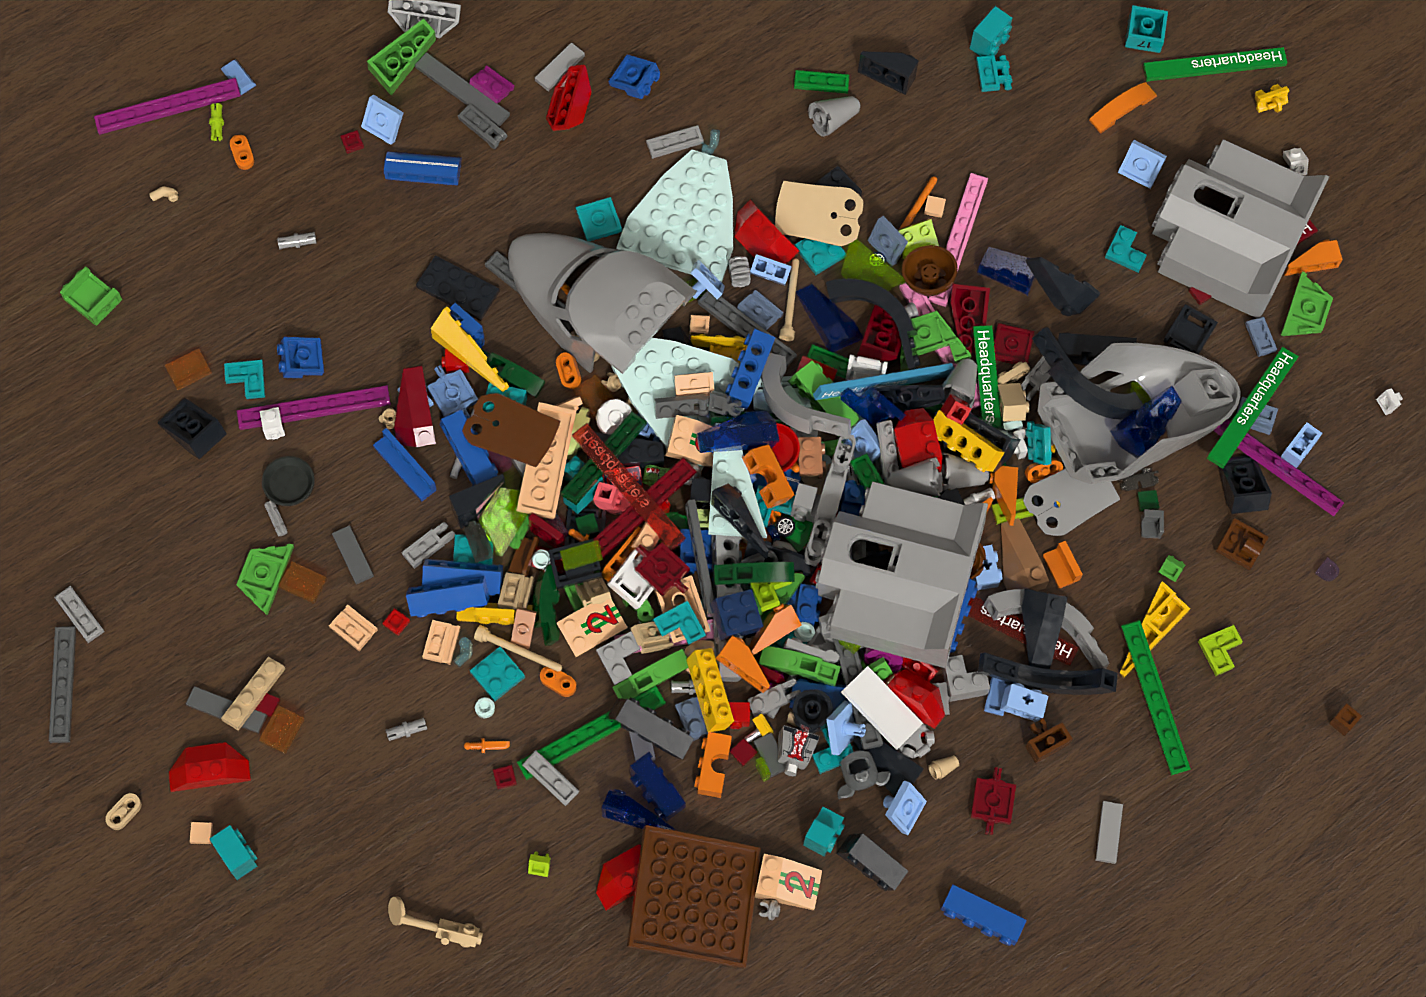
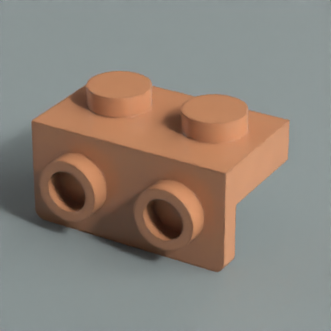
M798 437L800 443L799 476H818V479H822L823 473H826V461H822V455H825V443H821V437Z

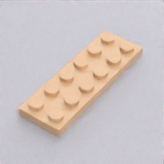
M539 402L538 412L561 422L549 450L537 467L525 465L516 511L527 514L533 512L537 516L554 520L576 411Z

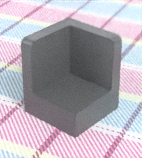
M1145 509L1141 515V537L1160 539L1164 533V511Z

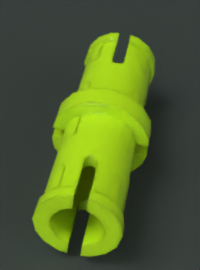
M216 103V108L215 104H211L209 124L211 126V140L217 141V137L219 141L223 139L222 126L224 125V120L222 119V105Z

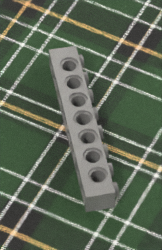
M711 535L712 590L714 599L743 592L740 584H731L732 588L726 585H715L714 565H724V561L730 564L741 562L742 552L739 550L740 536ZM723 543H728L731 550H727ZM713 617L714 655L716 658L727 641L720 640ZM716 660L722 681L738 682L742 679Z

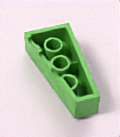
M423 18L367 61L368 70L390 95L395 92L415 67V64L436 41L435 31Z
M813 360L787 381L791 386L795 384L798 387V393L802 398L805 397L810 400L813 410L851 419V427L860 420L858 412L847 404L845 396L815 400L813 394L820 385L834 382L830 378H826L822 373L823 369L818 363H814Z

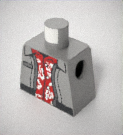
M785 725L782 727L778 738L777 761L786 765L784 772L786 775L796 776L798 768H806L820 736Z

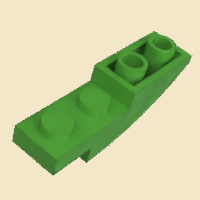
M770 646L762 650L759 664L766 668L795 677L799 675L831 686H835L841 667L822 661V658Z
M681 649L635 673L612 688L618 698H634L688 669L687 656L684 650Z

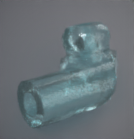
M711 130L709 145L704 144L702 146V153L713 154L719 144V130Z
M466 637L459 640L460 654L453 660L458 667H461L473 654L472 642Z

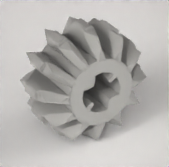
M745 256L730 258L728 265L731 284L739 288L749 285L751 278L748 259Z

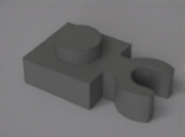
M714 390L710 393L709 411L724 416L728 413L735 417L741 414V411L735 409V407L742 405L741 401L735 400L732 402L730 401V395Z

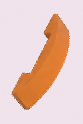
M1146 82L1141 83L1110 101L1095 113L1089 121L1099 133H1102L1113 126L1115 121L1139 105L1143 106L1156 98L1157 94Z

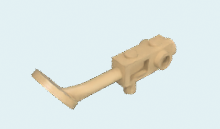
M392 897L389 901L388 913L393 925H401L403 923L437 932L435 938L441 939V943L444 945L449 944V941L459 943L463 947H475L476 944L480 945L483 933L479 932L480 928L475 927L473 924H461L441 918L439 924L417 919L405 914L404 903L400 897Z

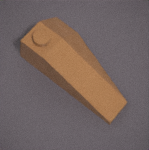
M1015 519L1013 526H1010L1008 522L1001 523L1003 583L1006 591L1024 588L1036 591L1045 589L1049 579L1020 519Z

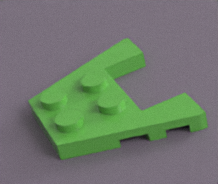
M937 311L912 319L918 335L911 336L914 337L916 342V348H914L915 355L918 354L919 356L950 346L955 363L962 359L971 358L970 352L964 347ZM901 342V371H907L909 369Z

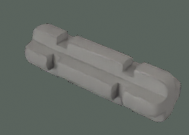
M272 501L266 502L265 508L279 537L286 535L288 531L276 504Z

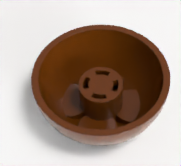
M935 245L914 249L906 256L902 264V275L905 283L912 291L922 296H937L947 291L954 283L958 270L957 261L952 253L945 248Z

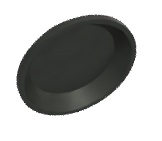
M285 456L274 460L267 466L262 476V488L265 495L270 501L281 506L300 504L309 497L315 484L314 473L309 464L294 456Z

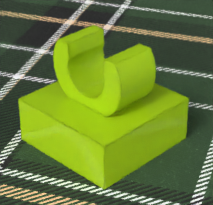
M538 852L531 854L528 874L548 877L551 859L549 854L546 853L545 856H539Z

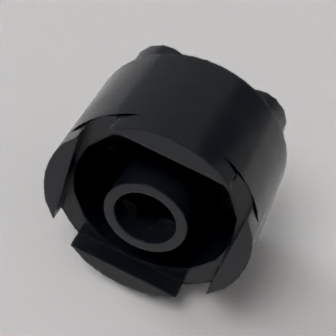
M818 689L804 690L799 693L794 700L792 708V718L796 726L812 734L826 728V719L833 711L831 699L825 692ZM815 708L816 712L810 714L809 709Z

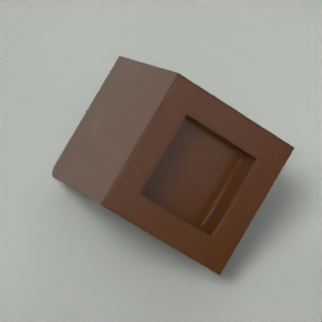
M1346 703L1329 724L1343 736H1346L1362 715Z

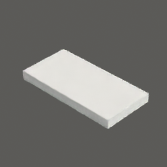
M868 666L841 691L896 750L923 724Z

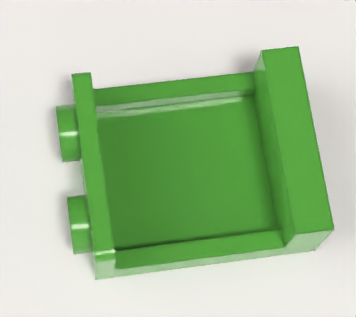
M88 267L79 270L75 277L62 287L60 292L68 304L96 326L122 301L119 292L114 288H109L94 276Z

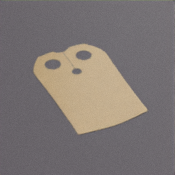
M783 181L776 207L775 226L786 235L844 246L853 242L858 237L860 229L858 218L863 211V199L850 188ZM848 199H852L856 203V207L852 211L845 209V202ZM836 212L837 218L832 219L831 213ZM845 224L849 225L852 229L849 236H843L840 232L841 227Z

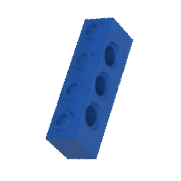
M754 329L752 334H747L744 342L747 345L745 351L741 350L738 357L740 365L739 367L735 366L731 375L734 378L733 383H729L725 394L730 395V401H741L742 405L739 407L746 410L752 401L775 340L774 336ZM751 349L757 350L759 355L753 354ZM745 366H750L753 371L746 370ZM738 382L745 383L746 388H742Z

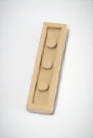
M268 657L222 716V721L239 731L265 694L268 693L284 672L285 667Z

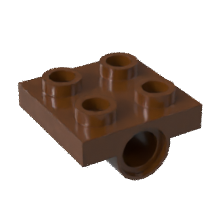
M1234 518L1216 552L1250 570L1269 537Z

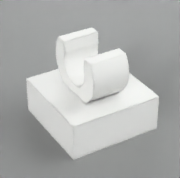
M1391 388L1382 393L1376 400L1385 415H1388L1401 405L1400 400L1403 398L1399 392L1395 394Z

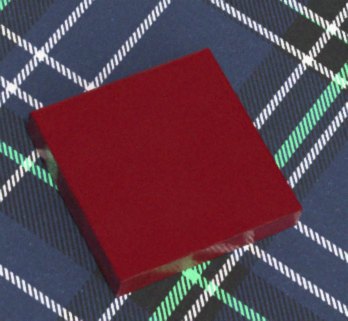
M998 323L994 338L995 360L1010 364H1017L1018 362H1027L1028 364L1035 331Z
M532 512L528 517L530 531L554 549L563 547V534Z

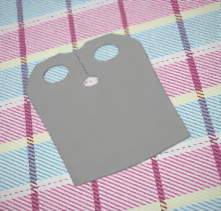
M1064 469L1031 485L1024 496L1023 502L1029 513H1033L1037 517V524L1045 534L1061 536L1119 501L1120 498L1111 481L1088 484L1070 477L1067 470ZM1035 495L1041 496L1043 498V505L1039 507L1034 506L1031 501L1032 497ZM1054 502H1060L1061 506L1056 508ZM1047 518H1056L1058 521L1057 527H1048L1046 524Z

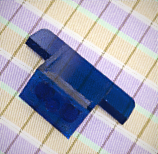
M874 387L869 388L860 396L850 388L845 389L840 394L841 400L863 419H866L876 430L878 422L888 421L889 417L893 419L895 416L901 421L906 416Z

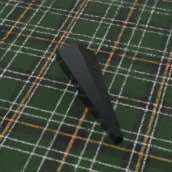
M748 541L743 559L759 553ZM765 541L768 550L776 554L778 562H794V573L809 577L813 576L817 566L806 564L804 555L784 547H773L771 542ZM767 557L764 561H769L770 557Z
M856 736L853 739L859 751L871 753L878 773L890 771V779L884 786L894 798L903 781L914 785L923 773L924 768L885 742L880 747L863 750L860 737Z

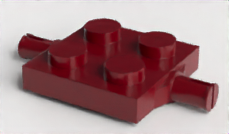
M661 542L655 549L650 551L643 547L642 544L636 548V551L643 556V559L634 568V571L662 597L674 587L680 590L682 594L685 591L687 592L689 588L681 582V579L690 571V567L664 543Z
M994 767L993 778H977L975 783L971 818L986 822L985 834L987 835L988 833L993 835L994 824L1010 825L1012 820L1016 784L1006 783L1001 780L1002 768L998 769V767Z

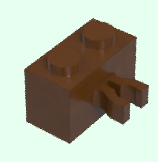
M1044 718L1039 721L1042 725L1041 730L1037 729L1034 723L1030 725L1032 732L1038 736L1029 740L1025 747L1035 763L1071 743L1073 739L1063 722L1049 730Z

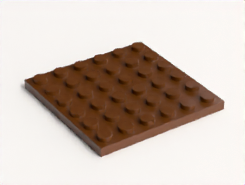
M645 825L627 947L742 969L746 968L761 848Z

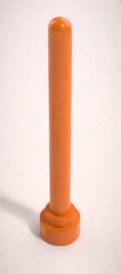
M935 176L930 178L899 229L910 226L937 182Z

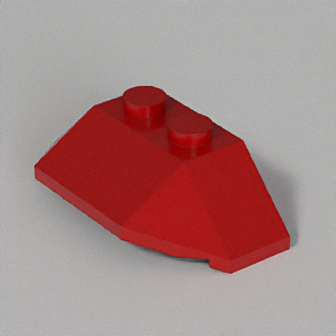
M585 65L570 66L567 69V73L560 79L554 89L546 117L553 131L567 130L583 123L592 92Z
M749 200L737 212L734 237L754 258L757 254L787 264L799 252L752 200Z
M924 408L906 410L893 430L902 467L905 468L930 458H937L940 463L937 470L941 472L942 453L934 420Z
M906 669L894 672L882 680L921 722L935 729L945 717L939 687Z
M226 742L185 748L169 771L171 792L251 781L249 760Z
M640 844L604 863L596 894L606 911L634 895L641 850Z

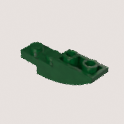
M482 350L487 356V364L492 369H497V374L505 383L507 382L513 388L526 390L528 395L535 398L538 396L545 384L543 379L493 352L490 354Z
M794 562L714 565L715 585L795 582Z
M547 565L541 570L534 588L532 610L537 611L534 628L541 627L545 646L553 645L559 640L560 631L555 621L556 611L553 608L559 602L560 594L558 589H556L551 565Z

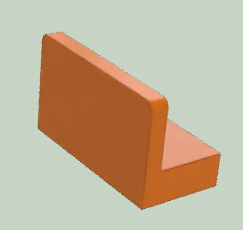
M1066 541L1059 543L1056 549L1043 554V558L1058 588H1063L1080 581L1083 574Z

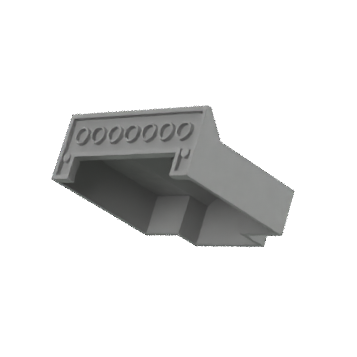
M1223 140L1220 146L1216 145L1206 167L1188 159L1186 164H1182L1177 171L1174 181L1170 185L1163 204L1152 224L1155 227L1152 234L1168 241L1157 264L1160 266L1158 273L1190 288L1194 287L1207 293L1212 298L1255 318H1260L1282 277L1329 176H1303L1226 140ZM1207 186L1235 200L1226 216L1198 203L1194 198V192L1198 188L1203 190ZM1235 206L1239 208L1236 215L1232 214Z
M872 482L871 488L867 487L865 502L861 506L859 516L839 511L837 517L833 518L831 528H828L826 546L822 548L821 571L818 570L815 588L818 589V596L834 600V613H830L828 620V630L831 631V638L946 668L977 548L983 533L988 504L962 505ZM859 539H864L894 547L888 569L883 570L852 561L849 554L852 544ZM895 556H899L896 566L893 565Z

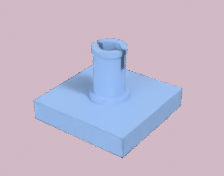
M372 95L369 97L361 127L385 142L393 144L396 140L404 112Z
M1134 140L1118 173L1151 189L1167 156Z
M698 260L691 270V274L698 280L692 286L694 290H697L693 298L697 299L707 289L718 299L723 294L725 285Z
M866 419L860 420L851 430L850 434L854 435L856 440L854 456L858 458L867 453L872 463H874L881 456L878 435L875 434ZM849 439L842 440L844 444L852 446V442Z
M844 700L826 719L831 753L833 755H840L856 736L863 737L865 735L866 726L854 723L852 703L850 701Z
M903 781L895 798L890 795L885 797L883 805L885 808H889L885 815L901 833L909 835L927 801L910 782Z

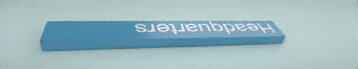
M952 363L824 384L817 388L813 396L815 400L861 393L864 390L882 385H907L947 378L954 367Z

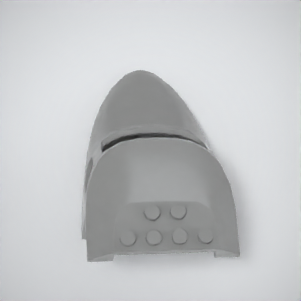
M552 233L525 234L513 240L508 252L509 270L516 288L527 307L554 340L567 353L573 355L576 361L589 373L593 371L596 352L623 374L635 361L637 353L676 310L681 305L685 306L697 292L671 270L653 258L637 252L607 248L566 235ZM593 256L599 257L573 284L567 295L565 309L557 307L555 303L558 291L566 279L587 259ZM560 319L569 321L579 337L572 336Z
M1113 343L1084 367L1080 373L1088 380L1105 371L1121 373L1101 384H1095L1111 392L1112 388L1127 382L1137 381L1155 404L1167 430L1168 439L1160 440L1145 452L1140 434L1131 418L1122 420L1111 419L1091 412L1074 401L1056 382L1043 383L1040 386L1038 413L1044 425L1051 428V439L1070 477L1088 484L1127 478L1140 469L1167 457L1209 434L1227 420L1237 408L1240 400V389L1234 377L1227 370L1198 354L1162 345Z

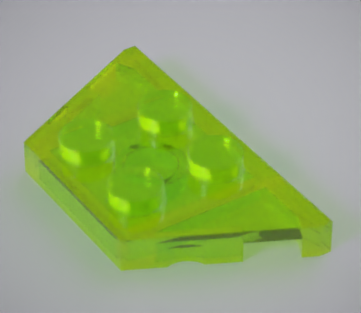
M856 239L849 243L841 275L845 279L868 281L887 291L891 290L892 287L905 283L904 278L859 240Z
M498 488L479 518V522L482 528L485 529L489 541H492L496 549V555L500 557L503 556L528 515L527 513L516 511L520 490Z

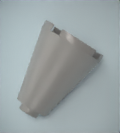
M848 96L811 103L808 112L809 118H813L814 124H812L813 128L820 136L830 135L859 112L860 102L857 98Z
M972 359L960 360L942 384L946 400L951 393L966 401L971 408L974 404L977 364Z
M942 453V491L949 488L952 490L955 488L984 485L989 480L990 473L989 471L982 472L975 467L976 464L972 461L968 462L963 458Z
M930 458L892 472L890 477H888V486L928 496H940L943 490L942 472L937 470L940 463L937 458Z

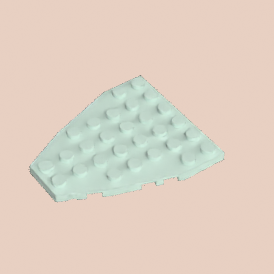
M695 150L689 151L658 180L628 216L616 249L640 253L653 258L665 267L691 274L693 265L700 260L722 282L728 267V261L733 253V196L727 160Z
M651 338L637 353L635 361L623 374L612 365L611 367L618 376L622 387L626 390L632 405L651 426L655 435L660 438L667 449L675 417L656 419L655 399L676 397L674 375L713 372L714 391L725 394L728 384L733 383L734 378L731 377L735 366L739 367L740 364L732 358L676 341ZM761 378L758 382L755 392L763 382ZM738 382L742 388H746L745 383ZM735 407V409H736L737 411H743V410H744V408ZM708 415L683 416L715 427V424L710 423ZM697 464L702 471L704 466Z

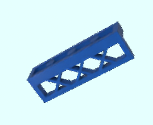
M385 428L382 431L383 438L377 441L373 447L420 501H424L436 491L435 482L392 433Z

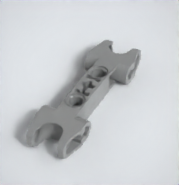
M850 435L849 438L840 436L835 448L804 554L805 563L808 565L817 566L822 559L821 552L823 546H826L828 528H831L833 518L836 516L847 478V471L855 448L856 440L854 435ZM849 439L852 442V446L841 443V441ZM808 553L809 555L815 556L818 559L815 561L810 560L808 558Z

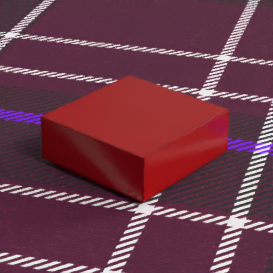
M394 608L382 624L399 636L410 622V619Z

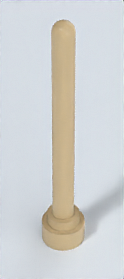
M796 258L792 260L785 324L780 329L779 338L783 341H793L795 335L792 320L799 260Z
M480 625L475 632L474 639L479 642H492L559 672L562 670L561 664L491 634L487 627Z

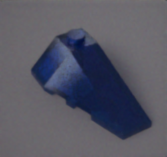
M813 284L796 291L797 297L828 351H838L863 339L856 323Z
M767 411L747 412L696 434L699 453L752 450L768 444L773 448L779 442L777 424Z
M618 789L614 791L609 790L601 809L602 817L640 829H644V826L648 825L677 831L644 806L627 796L624 791Z

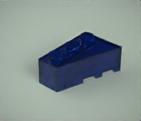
M988 247L978 268V273L1026 295L1029 294L1036 280L1026 264V259H1029L1028 257L997 248Z
M648 752L630 765V780L636 788H641L643 791L642 796L647 803L652 802L657 816L660 819L664 818L667 822L686 808V803L673 784L663 775L664 771L661 767L658 768L651 758L653 756Z

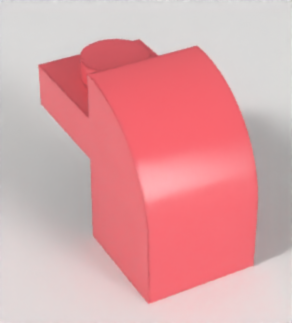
M599 482L593 500L598 508L616 515L625 511L636 501L638 496L633 497L630 494L621 493L617 486Z

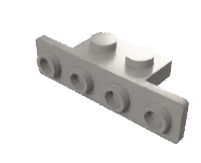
M891 420L877 423L881 456L875 461L877 472L885 481V485H888L890 474L899 470Z

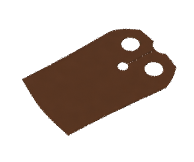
M494 393L481 396L473 407L474 415L466 420L462 432L467 441L473 446L537 467L549 450L561 421L533 410L504 395ZM491 401L494 403L493 411L485 412L483 410L485 402ZM498 420L499 425L493 426V421ZM474 424L482 426V432L478 435L471 433L470 429Z

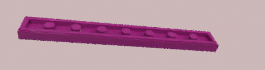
M236 78L96 115L94 119L100 135L240 97L241 94Z
M388 385L237 410L239 429L244 430L262 427L260 411L277 407L280 410L282 423L387 406L391 405Z
M1225 420L1213 431L1222 436L1231 421ZM1248 433L1238 446V449L1332 516H1335L1344 504L1342 500Z

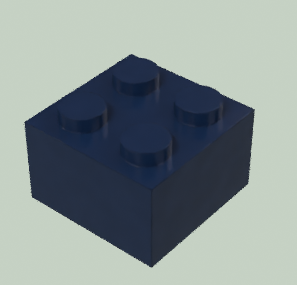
M752 589L715 598L709 604L721 641L728 640L731 636L740 637L755 633L763 627Z

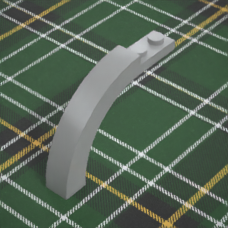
M769 353L762 372L765 400L771 411L781 421L799 431L810 434L812 429L849 438L851 434V419L807 408L795 402L787 395L781 385L782 378L786 372L785 356Z
M1024 589L1007 590L988 596L984 606L993 620L1011 614H1022L1021 605ZM1066 602L1061 627L1075 640L1094 669H1106L1110 664L1108 658L1097 646L1095 638L1090 635L1094 627L1077 609Z

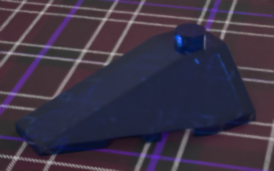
M1170 386L1124 418L1110 432L1119 447L1138 459L1153 447L1160 436L1165 433L1168 421L1173 418L1182 400L1174 387Z

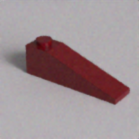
M953 284L951 307L957 336L964 347L970 352V359L976 362L973 326H986L990 288Z
M874 305L857 357L861 356L880 360L882 363L897 358L901 346V338L899 337L898 327L891 315L879 306Z
M422 365L403 368L394 423L396 439L402 446L420 447L436 444Z

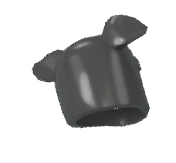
M856 751L847 755L840 762L846 785L839 789L838 799L849 798L853 796L855 790H864L874 784L884 786L890 779V771L878 773L870 752Z

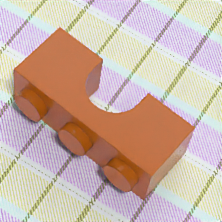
M769 444L754 448L742 457L750 475L759 473L767 481V485L759 491L767 509L784 504L794 496L792 488Z
M708 732V737L703 738L702 749H705L704 757L700 756L698 768H701L700 776L696 775L694 786L698 788V794L721 798L725 774L715 772L711 764L716 759L728 760L732 736Z

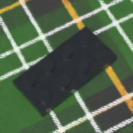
M436 255L416 284L418 289L450 306L456 303L471 317L479 321L482 320L500 292L499 288Z

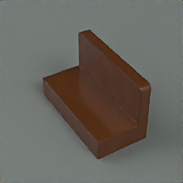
M534 536L533 540L525 537L521 540L522 543L515 551L508 573L528 577L533 562V554L539 546V537Z

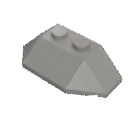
M389 0L388 13L404 32L424 18L435 31L436 38H441L455 27L460 19L461 5L441 0Z

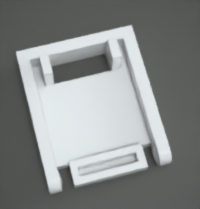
M850 354L846 380L883 375L886 373L888 362L884 361V363H881L880 360L861 356L856 358Z
M636 549L630 553L607 585L633 608L638 609L653 591V588L634 571V568L643 559L641 554L636 560L634 559L638 553ZM620 585H625L635 596L632 597Z

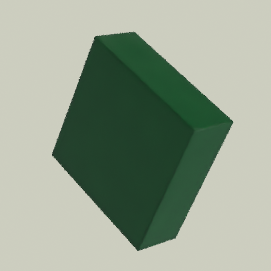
M1157 490L1137 492L1140 512H1143L1145 509L1159 510Z
M594 513L575 518L579 533L585 537L586 534L599 533Z

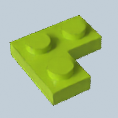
M792 582L750 583L762 612L780 606L775 590L792 584Z
M1234 625L1199 639L1198 643L1215 676L1235 667L1226 651L1241 645L1243 642Z

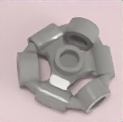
M922 724L899 747L901 754L910 760L918 756L921 758L930 751V747L935 743L934 732L930 731L926 724ZM925 732L926 744H923L921 741V733ZM910 745L911 747H914L916 749V752L904 746Z

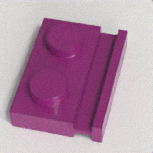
M488 66L474 75L469 83L497 104L509 95V92L513 91L515 86Z

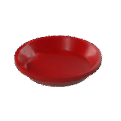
M780 423L763 425L752 434L749 440L748 452L754 448L769 444L783 472L789 470L798 460L800 454L799 439L795 432L786 425Z

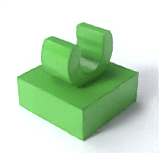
M1168 555L1159 573L1176 582L1185 564L1182 561L1176 560L1174 556Z

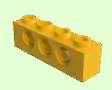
M939 410L933 419L938 440L946 442V446L952 451L956 452L957 450L960 452V456L964 460L974 462L978 470L993 472L1005 452L966 424H958L947 418ZM950 428H952V430H953L951 436H949V429H950ZM966 438V439H967V444H966V446L964 447V446H963V440ZM979 449L982 451L980 457L977 455Z
M713 649L694 650L686 661L707 732L725 730L734 722Z

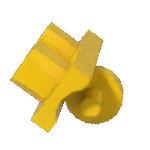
M1277 84L1272 86L1268 93H1265L1263 90L1256 91V110L1259 113L1274 109L1277 113L1282 111V105L1288 103L1287 94L1289 88L1287 86L1282 88Z

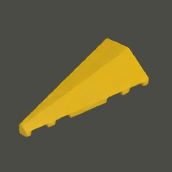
M448 307L444 308L431 327L432 338L502 392L509 388L507 382L505 383L497 374L496 368L492 369L487 364V356L473 338L460 327L461 323L459 320L455 321L451 317V310Z
M1163 581L1160 583L1142 623L1150 651L1190 610ZM1128 653L1120 671L1123 678L1134 668L1130 653Z

